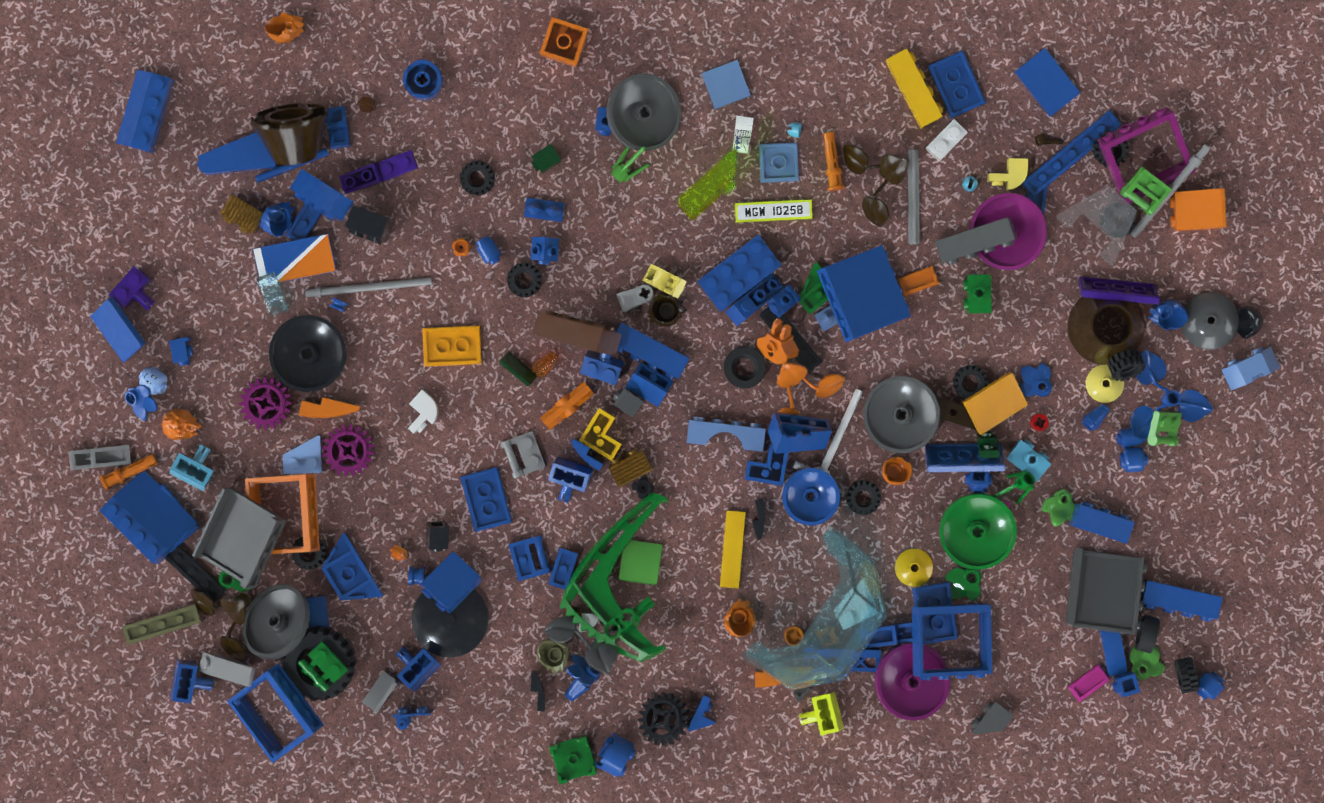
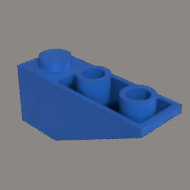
M772 273L733 304L725 313L736 326H739L783 290L784 287Z

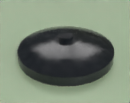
M302 315L286 321L273 335L269 347V361L276 377L284 385L301 392H315L330 386L340 376L346 363V345L341 333L331 322L317 316Z
M475 589L450 614L446 610L442 612L435 605L436 601L432 597L428 599L423 593L420 594L414 604L411 619L413 632L419 643L426 650L441 657H458L469 653L482 641L488 627V610L483 598Z

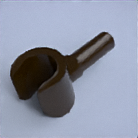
M1045 134L1035 136V142L1038 146L1046 144L1062 145L1063 143L1062 140H1046Z

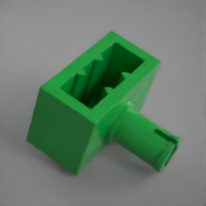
M991 274L966 275V279H963V291H966V298H963V310H967V314L992 313Z

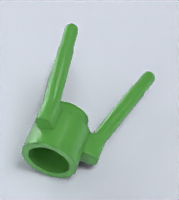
M643 146L624 165L621 162L630 150V148L626 147L618 161L612 166L613 170L610 173L622 183L624 180L627 182L630 178L650 166L649 163L628 174L630 172L628 167L642 154L646 147Z

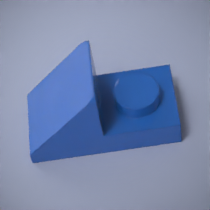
M703 695L689 723L688 731L691 732L716 723L715 720L703 715L704 712H709L713 704L710 702V696Z

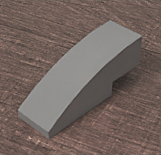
M129 445L68 451L70 470L131 464Z

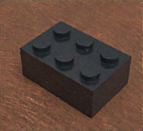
M352 205L344 227L348 228V233L360 238H363L365 235L367 240L381 245L382 242L387 243L394 221Z

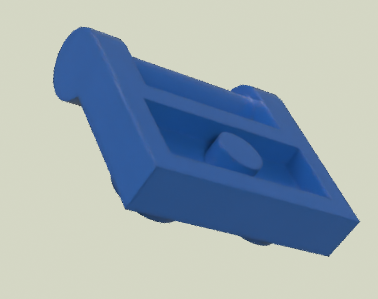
M542 535L508 544L518 581L552 572L544 552ZM529 544H535L541 566L539 570L535 569Z

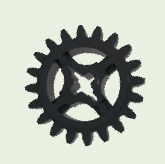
M663 692L661 697L658 694H654V700L647 698L649 705L642 704L645 711H639L643 715V718L638 719L639 722H643L639 729L645 730L642 735L645 737L649 736L648 741H654V744L658 746L660 743L662 746H667L668 743L674 745V739L681 741L679 735H686L683 729L690 727L685 722L691 720V718L685 716V714L690 712L688 709H683L686 703L680 702V697L674 698V694L669 693L667 696ZM664 704H669L673 708L664 711L660 708V706ZM664 728L669 733L660 735L656 731Z

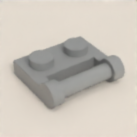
M533 431L500 443L501 447L505 449L511 465L513 479L546 467ZM517 443L525 465V469L522 470L519 468L511 446Z

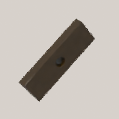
M937 397L940 405L941 419L976 430L965 406ZM951 409L956 410L955 416L950 415Z

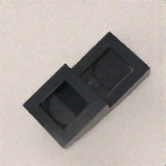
M762 498L755 500L759 519L752 521L757 540L762 538L765 523Z
M532 671L530 691L538 692L537 711L545 712L544 688L537 671Z

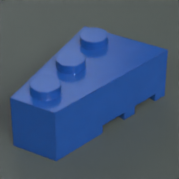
M774 412L768 428V434L775 454L826 449L832 433L828 419Z

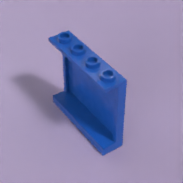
M883 245L817 271L845 342L911 316L910 308L904 300L902 288L898 285L895 271L889 263L888 254Z

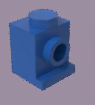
M788 285L766 304L771 312L779 318L800 301L801 298Z
M191 337L169 340L173 363H179V366L191 364L193 349L191 345H188Z

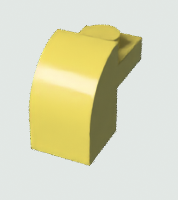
M1008 158L1006 174L989 173L987 174V182H992V186H1003V183H1006V190L1017 188L1027 177L1028 159Z
M653 264L650 265L642 280L676 298H679L680 294L684 291L687 282Z

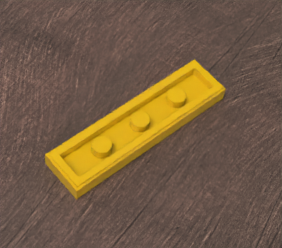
M726 510L720 587L739 589L746 512Z

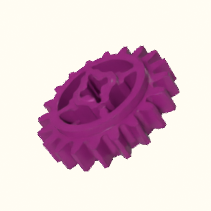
M267 377L263 378L262 383L259 378H256V385L249 382L250 389L243 388L246 395L239 396L244 399V402L238 403V405L244 406L240 413L247 414L243 418L244 420L251 419L250 426L256 422V429H260L262 424L264 430H268L269 424L272 429H275V422L282 425L281 418L288 419L285 412H291L287 408V405L293 404V402L287 401L291 394L285 395L288 388L284 387L281 389L282 382H278L275 385L274 378L269 383ZM266 388L261 397L253 396L259 389ZM273 391L278 394L280 404L274 401ZM267 398V402L273 406L265 407L264 409V405L258 401H265ZM251 403L257 406L258 417L253 413ZM269 411H278L274 417L265 419Z
M344 424L342 425V431L335 427L336 434L329 432L328 434L331 439H324L328 446L322 447V449L327 450V453L323 454L322 457L329 458L325 464L332 463L330 470L332 471L337 468V475L344 471V477H347L349 472L354 477L356 470L362 474V467L369 469L366 462H373V459L369 456L375 455V452L370 451V448H373L375 444H369L372 437H365L368 432L367 430L360 433V426L354 430L353 424H350L349 429ZM353 435L356 438L351 442H346L340 437ZM361 442L364 448L363 457L358 453V446ZM335 443L338 445V448L340 450V453L337 458H335L334 455ZM344 446H346V447H351V446H352L351 451H352L353 455H351V454H347V455H346V454H345L346 449H345ZM347 459L354 460L357 463L354 466L342 465Z

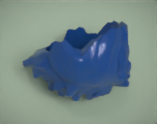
M289 201L268 206L262 214L260 228H263V231L270 233V235L283 236L291 228L294 207L289 206Z
M1166 299L1163 302H1159V304H1152V308L1149 309L1152 315L1148 316V318L1165 330H1176L1184 327L1188 321L1186 309L1176 300Z

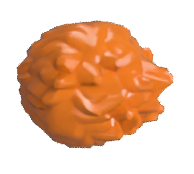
M281 12L279 16L272 17L267 21L265 30L276 44H291L294 38L299 37L304 32L302 29L304 23H302L303 17Z
M185 409L170 410L165 414L161 423L164 434L171 440H182L198 435L196 430L202 427L200 423L196 422V418L192 416L191 412Z
M739 598L737 602L732 604L724 616V627L732 636L744 637L749 635L754 629L756 615L753 612V607H750L749 599L742 602L741 598Z

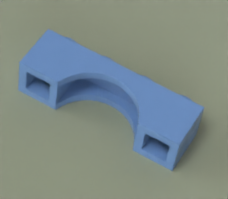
M693 417V420H689L687 443L706 445L713 435L720 432H729L739 438L744 450L763 452L766 429L762 428V424L751 423L750 427L743 426V422L731 421V425L724 424V420L712 419V422H704L705 418Z

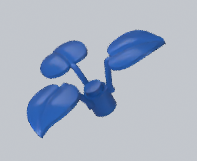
M1144 350L1141 353L1145 368L1140 375H1136V378L1143 385H1149L1153 382L1156 387L1164 391L1161 397L1163 404L1154 411H1160L1166 408V406L1171 407L1179 404L1178 412L1182 413L1181 418L1187 422L1198 421L1213 411L1209 401L1195 390H1185L1180 394L1175 390L1169 391L1168 388L1158 384L1156 381L1162 380L1166 375L1167 370L1164 361L1148 350ZM1148 406L1136 408L1131 415L1132 434L1135 438H1148L1154 413Z

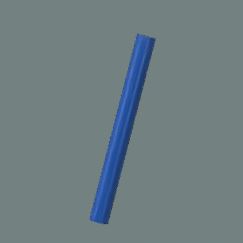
M325 148L318 151L317 157L312 161L297 165H282L259 174L255 178L258 183L326 157L329 155L328 150Z

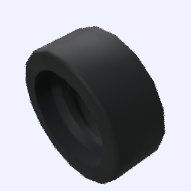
M1147 615L1142 617L1140 630L1137 631L1136 650L1146 653L1153 651L1160 627L1159 618Z

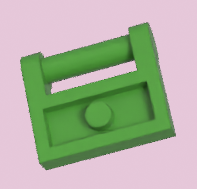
M1141 167L1130 182L1121 189L1120 195L1124 198L1128 197L1144 209L1147 215H1151L1172 189ZM1137 187L1153 200L1151 203H1147L1135 194L1133 190Z
M1154 411L1148 435L1149 445L1168 444L1169 446H1177L1179 443L1177 433L1181 424L1182 413L1177 411ZM1159 431H1167V437L1158 436Z

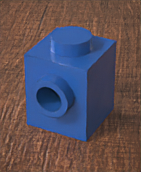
M598 107L595 131L599 132L601 136L610 137V133H613L607 121V108Z
M1132 671L1113 677L1114 682L1112 686L1115 694L1118 693L1122 698L1141 692L1136 675Z

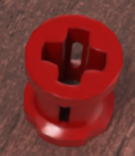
M1035 414L1031 417L1029 423L1032 429L1043 431L1048 427L1049 421L1045 415ZM1037 418L1043 419L1044 423L1041 424V427L1035 426Z

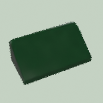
M508 352L499 361L503 367L526 386H530L537 378V374L511 352Z

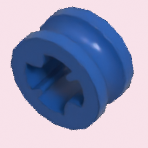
M332 297L333 302L329 306L345 313L344 307L348 303Z

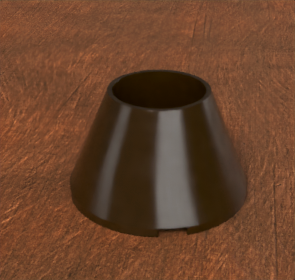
M297 103L287 104L257 112L256 118L253 119L251 117L250 122L276 164L297 165L312 161L317 157L328 111L325 106L320 104L308 103V107H298Z
M1081 297L1071 309L1067 329L1070 342L1079 355L1090 362L1107 365V362L1115 354L1119 355L1121 351L1126 352V350L1131 351L1132 349L1136 351L1143 339L1145 325L1143 314L1136 302ZM1103 308H1112L1119 312L1125 323V331L1122 338L1113 345L1100 341L1093 330L1094 318Z

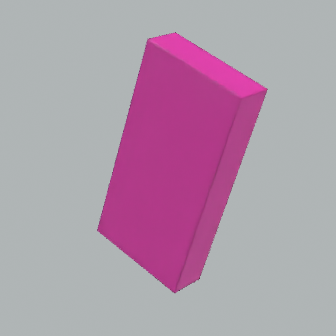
M1097 664L1067 687L1080 703L1110 681L1100 665Z

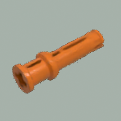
M835 132L822 134L827 161L825 175L828 176V191L845 189L841 179V173L843 172L838 164Z
M152 453L121 469L115 468L111 473L100 475L99 478L104 489L108 491L110 487L118 483L123 484L126 481L125 479L158 465V462Z

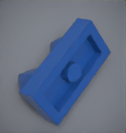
M526 198L524 217L562 222L565 203Z

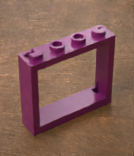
M1168 107L1161 110L1156 109L1154 113L1148 116H1141L1136 122L1125 124L1119 130L1108 132L1106 136L1097 140L1118 195L1126 205L1133 201L1128 197L1124 198L1120 195V191L1125 185L1111 147L1169 121L1183 162L1154 176L1166 185L1173 183L1189 164L1190 155L1174 112ZM1137 187L1133 190L1141 198L1146 196Z

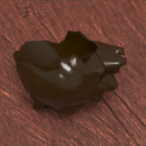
M668 295L654 297L647 311L650 323H656L661 327L675 325L682 318V313L687 311L682 305L684 301Z

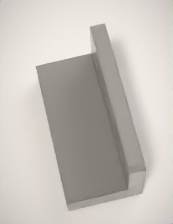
M383 671L362 703L372 709L376 715L399 683V680Z

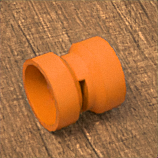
M789 626L784 632L785 641L789 645L797 646L802 643L804 635L799 627Z

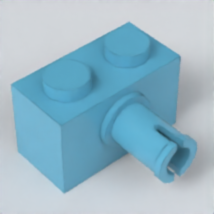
M1025 439L1024 442L1018 440L1005 458L1021 471L1027 470V472L1032 473L1035 482H1037L1051 465L1048 462L1050 458L1041 451L1038 454L1033 450L1034 445Z
M199 445L193 459L179 453L170 468V474L204 492L213 476V470L203 465L211 450L207 447L204 450L205 446Z

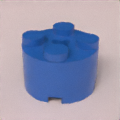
M417 60L405 69L403 84L412 97L427 101L437 97L442 90L443 76L438 67L432 62ZM423 76H425V78L428 80L427 82H424V85H422L419 81V79H422Z
M612 732V738L607 737L598 754L601 759L600 762L596 761L595 767L615 777L618 775L622 777L627 768L625 764L628 759L631 760L636 750L632 741Z

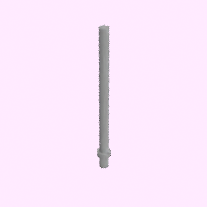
M432 278L321 288L319 286L316 289L305 290L306 297L317 296V298H322L325 295L432 285Z

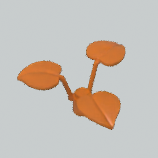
M783 362L777 384L781 388H787L790 407H784L777 413L799 415V411L794 409L790 386H796L801 380L814 390H817L815 395L818 398H826L835 394L842 387L845 376L840 374L827 375L816 386L805 378L807 375L806 367L795 363Z

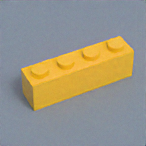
M905 49L889 57L885 62L920 129L941 119L943 117L941 114L943 109L939 102L935 103L932 97L934 92L930 85L926 86L923 80L925 75L922 69H917L914 63L917 60L913 52H908Z

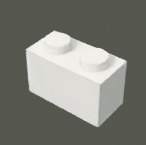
M953 120L925 149L939 162L968 132L957 121Z

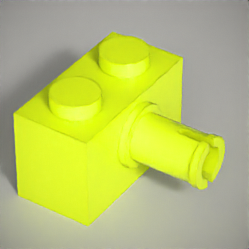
M835 691L812 697L814 711L799 714V719L808 718L800 721L802 725L818 722L821 735L844 729Z

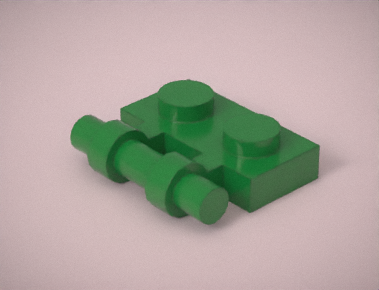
M323 641L308 654L313 660L308 664L303 658L298 663L303 669L302 672L305 675L308 674L314 681L313 684L317 688L320 687L323 692L329 688L325 682L326 679L329 678L335 683L349 670ZM316 665L324 672L321 677L313 669Z

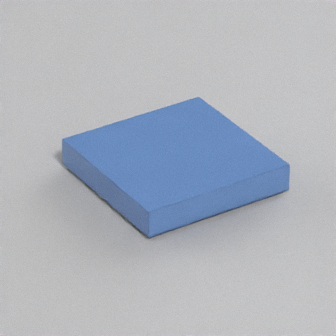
M738 60L701 73L715 110L751 96Z
M797 142L759 144L761 183L799 181Z

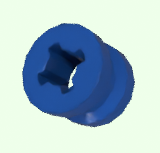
M409 566L408 585L419 584L421 586V583L425 580V567L415 568L414 566Z

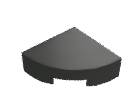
M801 677L795 679L793 692L795 699L799 703L812 688Z

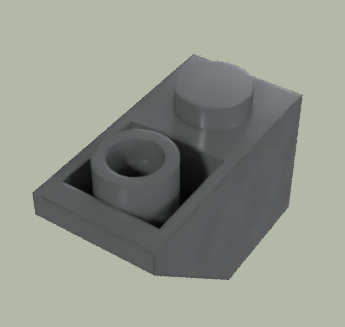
M626 389L623 391L618 390L613 397L615 401L613 405L631 417H634L644 402Z
M995 700L992 703L989 701L982 709L984 711L980 718L977 716L971 723V731L974 734L1003 731L1014 715Z

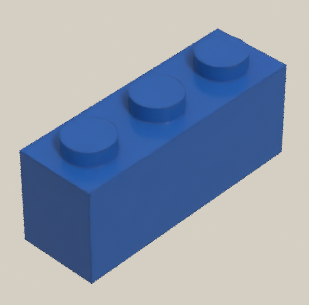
M1084 501L1082 505L1076 503L1070 526L1128 544L1134 522L1129 520L1130 516L1119 513L1117 517L1111 515V510L1101 507L1099 511L1093 509V504Z

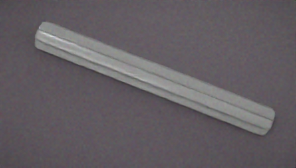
M910 149L907 151V159H909L908 243L917 245L920 243L919 151Z

